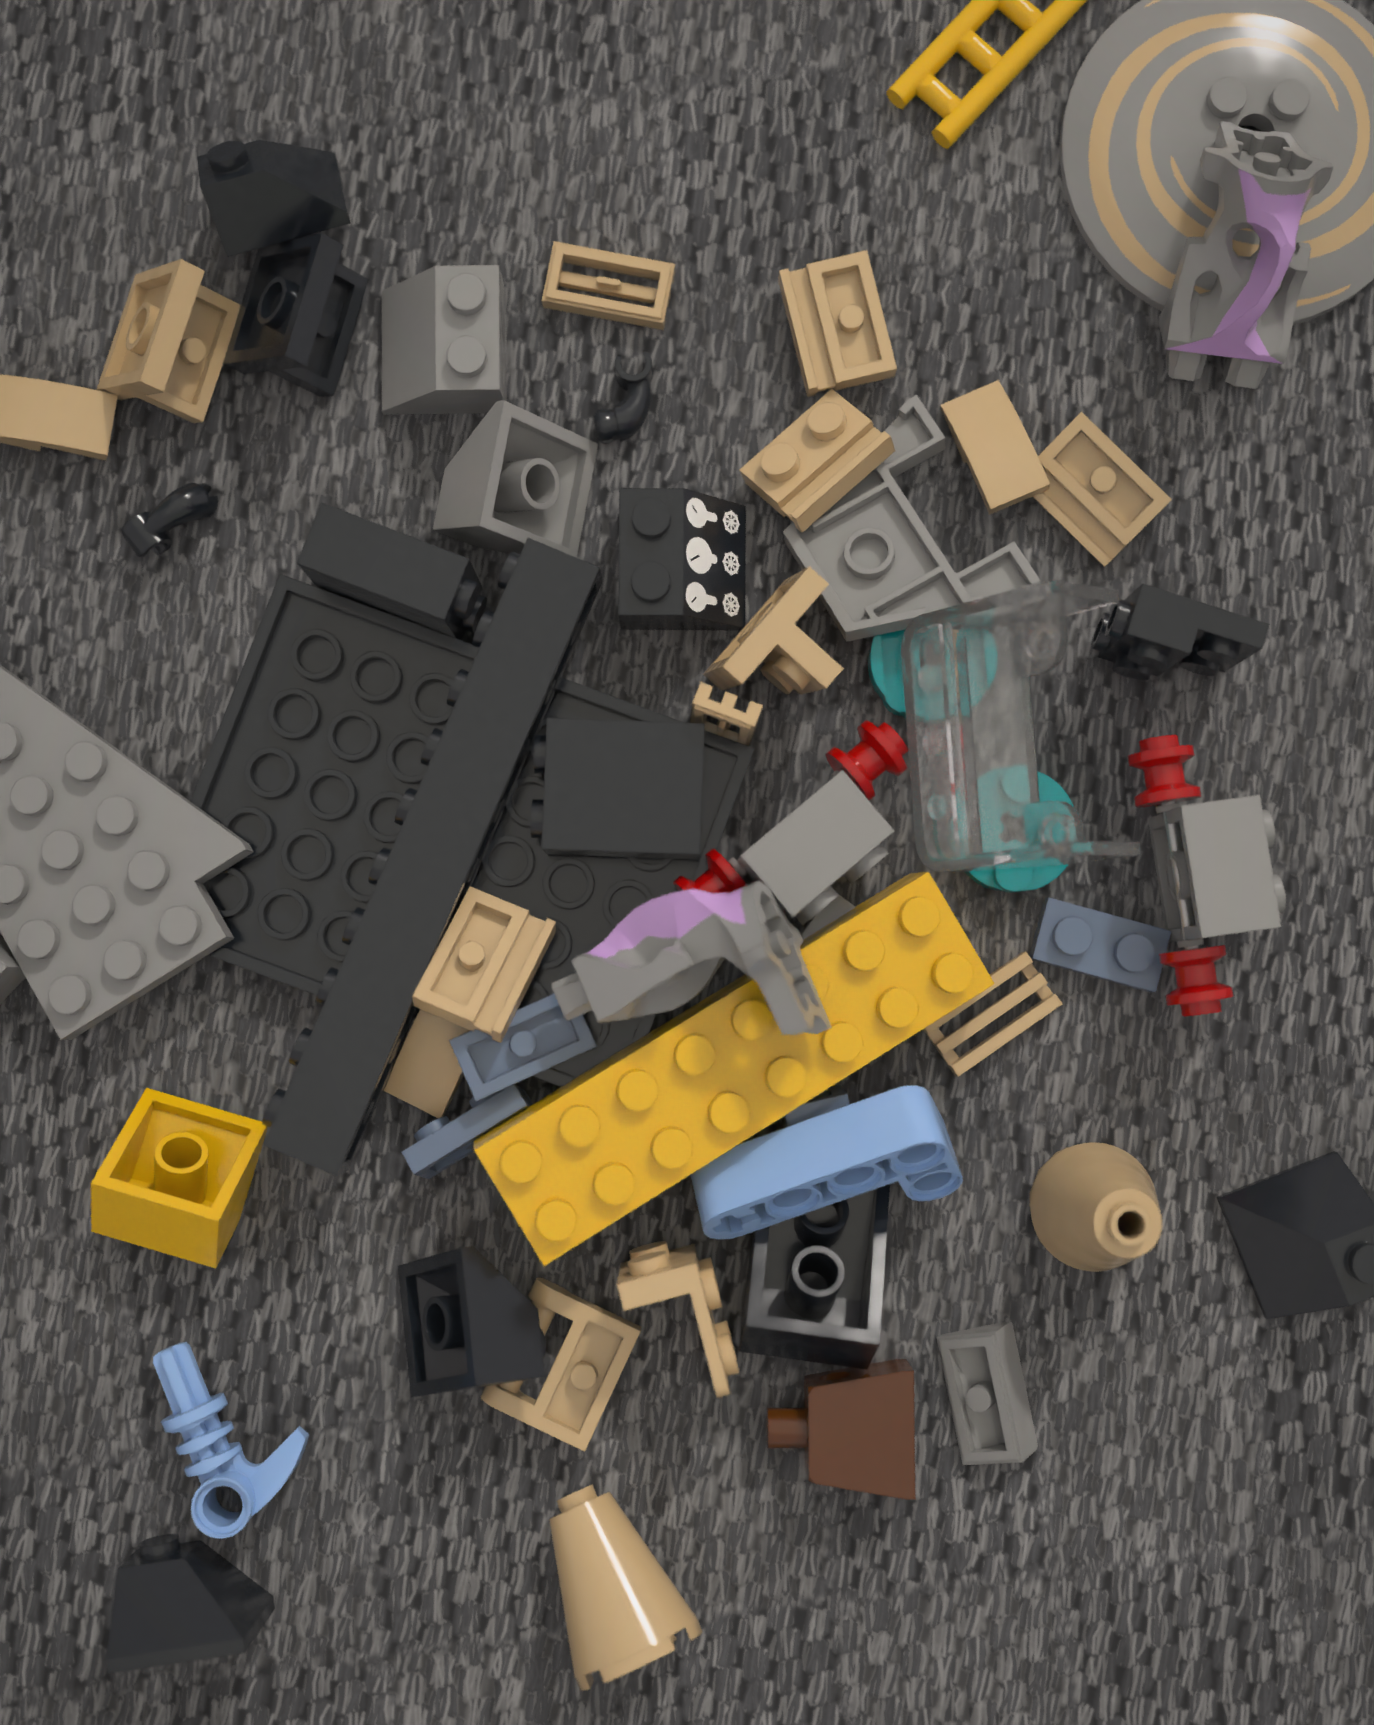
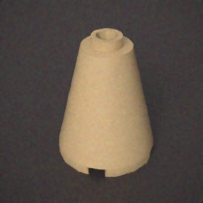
M1082 1143L1060 1150L1039 1169L1030 1191L1031 1218L1039 1241L1055 1258L1070 1267L1091 1272L1115 1269L1149 1252L1160 1238L1162 1216L1154 1184L1142 1164L1132 1155L1118 1147L1105 1143Z
M592 1484L557 1500L561 1514L549 1519L574 1677L579 1690L584 1691L591 1688L594 1681L592 1672L599 1670L603 1682L606 1683L676 1650L673 1641L677 1640L675 1633L684 1628L690 1641L703 1632L697 1617L610 1491L597 1497Z

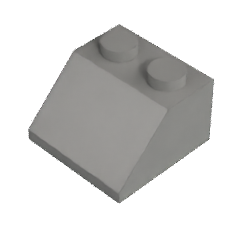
M499 265L433 266L382 290L383 415L488 413L496 401H507L506 291Z

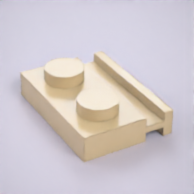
M867 250L806 264V268L790 272L789 269L779 270L778 282L807 397L815 396L817 392L832 388L836 391L895 376L897 366Z
M831 389L739 470L745 483L783 517L787 516L794 522L795 527L803 533L895 452V447L891 436L887 432L883 431L881 433L874 427L872 420Z
M1080 412L1038 456L1050 486L1048 490L1032 497L1104 567L1172 500L1083 412Z
M470 886L412 996L413 1006L473 1032L477 1029L492 1036V1040L501 1043L556 933V921L548 918L546 921L529 915V910Z

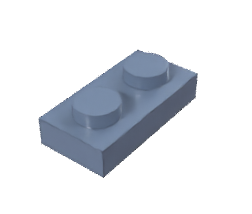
M1048 897L1044 898L1029 956L1033 961L1154 993L1157 990L1163 964H1160L1159 954L1166 953L1171 931Z
M554 993L518 1009L501 1043L492 1040L491 1035L477 1029L474 1032L468 1031L449 1040L475 1101L597 1047L583 1014L567 1021Z
M513 1084L478 1101H475L473 1097L469 1101L472 1109L450 1122L449 1118L445 1116L423 1126L414 1134L417 1143L402 1151L413 1174L430 1179L473 1153V1141L533 1104L526 1091Z

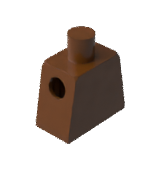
M907 1359L871 1363L868 1370L849 1367L804 1376V1408H767V1448H805V1470L809 1482L899 1499L915 1500L914 1370Z

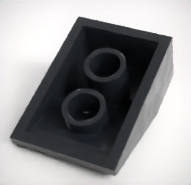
M890 1184L753 1232L738 1352L868 1370L880 1345Z

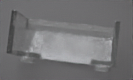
M1050 579L925 613L914 618L907 626L902 638L901 656L915 843L918 856L927 868L935 872H964L1057 866L1141 855L1140 842L1085 841L1081 817L1072 805L1064 801L1050 800L1040 802L1030 677L1048 673L1055 669L1062 661L1068 645L1066 616L1119 603L1118 590Z

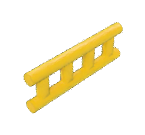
M971 0L886 91L887 96L897 108L904 109L917 95L943 118L933 129L932 135L940 146L949 149L1087 0H1054L1043 13L1029 0ZM997 9L1024 32L1003 56L975 33ZM956 52L984 75L962 99L935 77L936 73Z

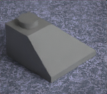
M505 400L496 401L444 470L433 530L478 548L505 553L513 551L521 554L527 538H531L577 558L598 444Z

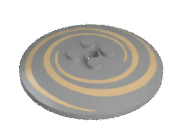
M1141 0L1119 16L1097 40L1076 75L1066 101L1059 143L1060 171L1064 193L1072 217L1081 236L1105 269L1138 298L1160 311L1164 309L1172 289L1187 237H1203L1218 208L1219 185L1204 179L1200 159L1204 147L1214 148L1219 123L1224 121L1232 122L1239 127L1246 125L1254 126L1262 132H1288L1306 154L1329 162L1333 166L1329 182L1319 194L1311 197L1299 222L1296 243H1309L1311 251L1309 268L1298 296L1293 325L1309 321L1330 312L1350 300L1369 285L1374 279V25L1343 0ZM1242 228L1237 231L1232 240L1233 250L1236 254L1250 257L1258 250L1260 243L1259 236L1249 228ZM1213 271L1202 273L1195 281L1194 290L1199 294L1211 291L1217 275Z

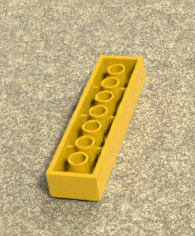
M929 871L906 875L803 940L800 946L801 955L832 1026L830 1029L818 1034L802 1032L797 1035H782L758 982L745 974L473 1141L475 1153L544 1266L995 984Z

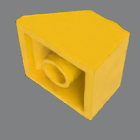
M146 1088L91 1182V1232L216 1269L239 1223L268 1127L263 1125L262 1121Z

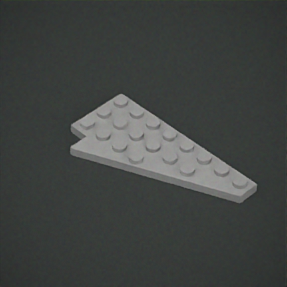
M0 665V932L60 1040H72L234 939L206 890L204 883L254 851L249 843Z

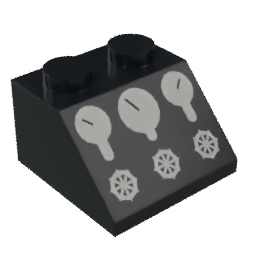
M619 488L618 616L621 630L741 631L745 626L746 506L685 488Z

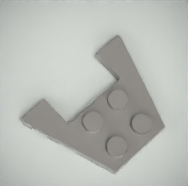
M917 395L908 399L901 406L899 416L885 430L892 438L895 452L803 533L795 527L794 522L783 531L785 544L800 568L803 570L810 566L829 583L818 597L846 642L1035 602L1044 596L1045 586L1015 541L958 573L954 572L894 480L898 475L945 450V436Z

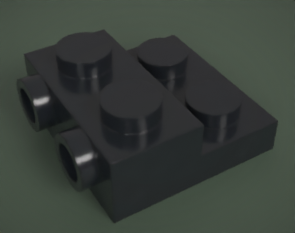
M1142 583L1125 600L1118 599L1111 614L1104 612L1101 615L1092 638L1091 648L1100 651L1098 658L1114 662L1112 668L1114 672L1132 679L1149 680L1150 675L1159 676L1179 661H1181L1180 666L1190 672L1206 676H1216L1218 671L1225 672L1260 651L1263 647L1269 624Z

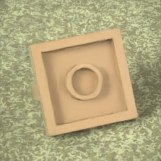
M183 259L136 274L96 390L118 395V400L137 397L192 423L203 422L241 305L201 285L205 271Z
M810 566L784 580L703 675L722 691L743 684L763 661L765 664L760 669L762 674L774 686L786 694H790L793 689L800 695L827 689L844 668L798 628L795 623L829 583Z

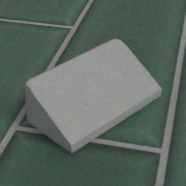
M1001 1322L938 1335L936 1338L962 1464L978 1465L1024 1462L1037 1450L1038 1444L1012 1322Z

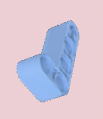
M916 1085L894 1088L741 1143L691 1174L703 1232L709 1238L718 1240L740 1237L897 1181L905 1194L915 1201H932L943 1198L957 1190L963 1182L945 1122L929 1091L924 1087Z

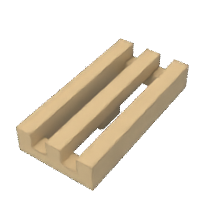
M554 241L542 296L543 308L664 330L666 311L675 275V264ZM563 263L659 280L658 288L620 282V280L607 277H593L562 271ZM558 286L652 303L654 308L558 290Z
M700 682L692 703L690 723H705L706 731L750 746L763 705L750 701L746 713L735 709L737 695L725 691L722 702L718 703L711 700L713 686ZM707 716L718 719L717 725L707 722ZM731 724L740 727V732L736 733L729 730Z
M1026 951L1021 952L989 974L995 983L993 986L923 1029L955 1076L959 1077L1062 1005L1058 996L1053 994L1047 986L1048 982L1042 973H1038L1032 964L1033 961ZM1018 972L1022 973L1026 982L944 1037L939 1029L940 1026ZM1034 992L1036 993L1040 1002L958 1057L953 1050L955 1047Z

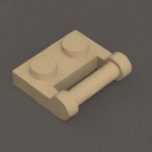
M538 1277L528 1297L533 1300L532 1303L538 1308L539 1324L544 1336L555 1313L573 1321L537 1399L529 1397L520 1391L523 1381L485 1386L481 1399L489 1406L585 1452L641 1332V1326L590 1303L555 1283Z

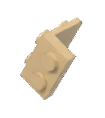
M666 1241L650 1243L629 1251L631 1260L620 1263L617 1280L623 1310L637 1308L690 1293L716 1396L719 1398L730 1395L728 1376L739 1374L728 1321L716 1324L714 1321L712 1310L721 1308L722 1303L711 1257L699 1260L695 1244L669 1250Z

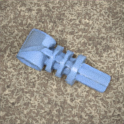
M187 1342L178 1343L161 1350L153 1356L154 1367L173 1414L164 1418L161 1423L165 1433H181L184 1441L178 1444L175 1449L178 1455L189 1454L192 1463L184 1468V1472L187 1477L198 1476L201 1483L191 1503V1514L195 1525L202 1533L209 1537L217 1539L229 1538L239 1533L250 1519L287 1482L305 1451L309 1433L299 1426L264 1462L259 1464L249 1462L244 1456L240 1442L229 1443L226 1434L234 1429L232 1421L220 1422L217 1413L228 1404L225 1394L218 1393L210 1396L191 1346ZM218 1486H228L237 1491L242 1500V1511L230 1512L222 1508L216 1498V1488Z

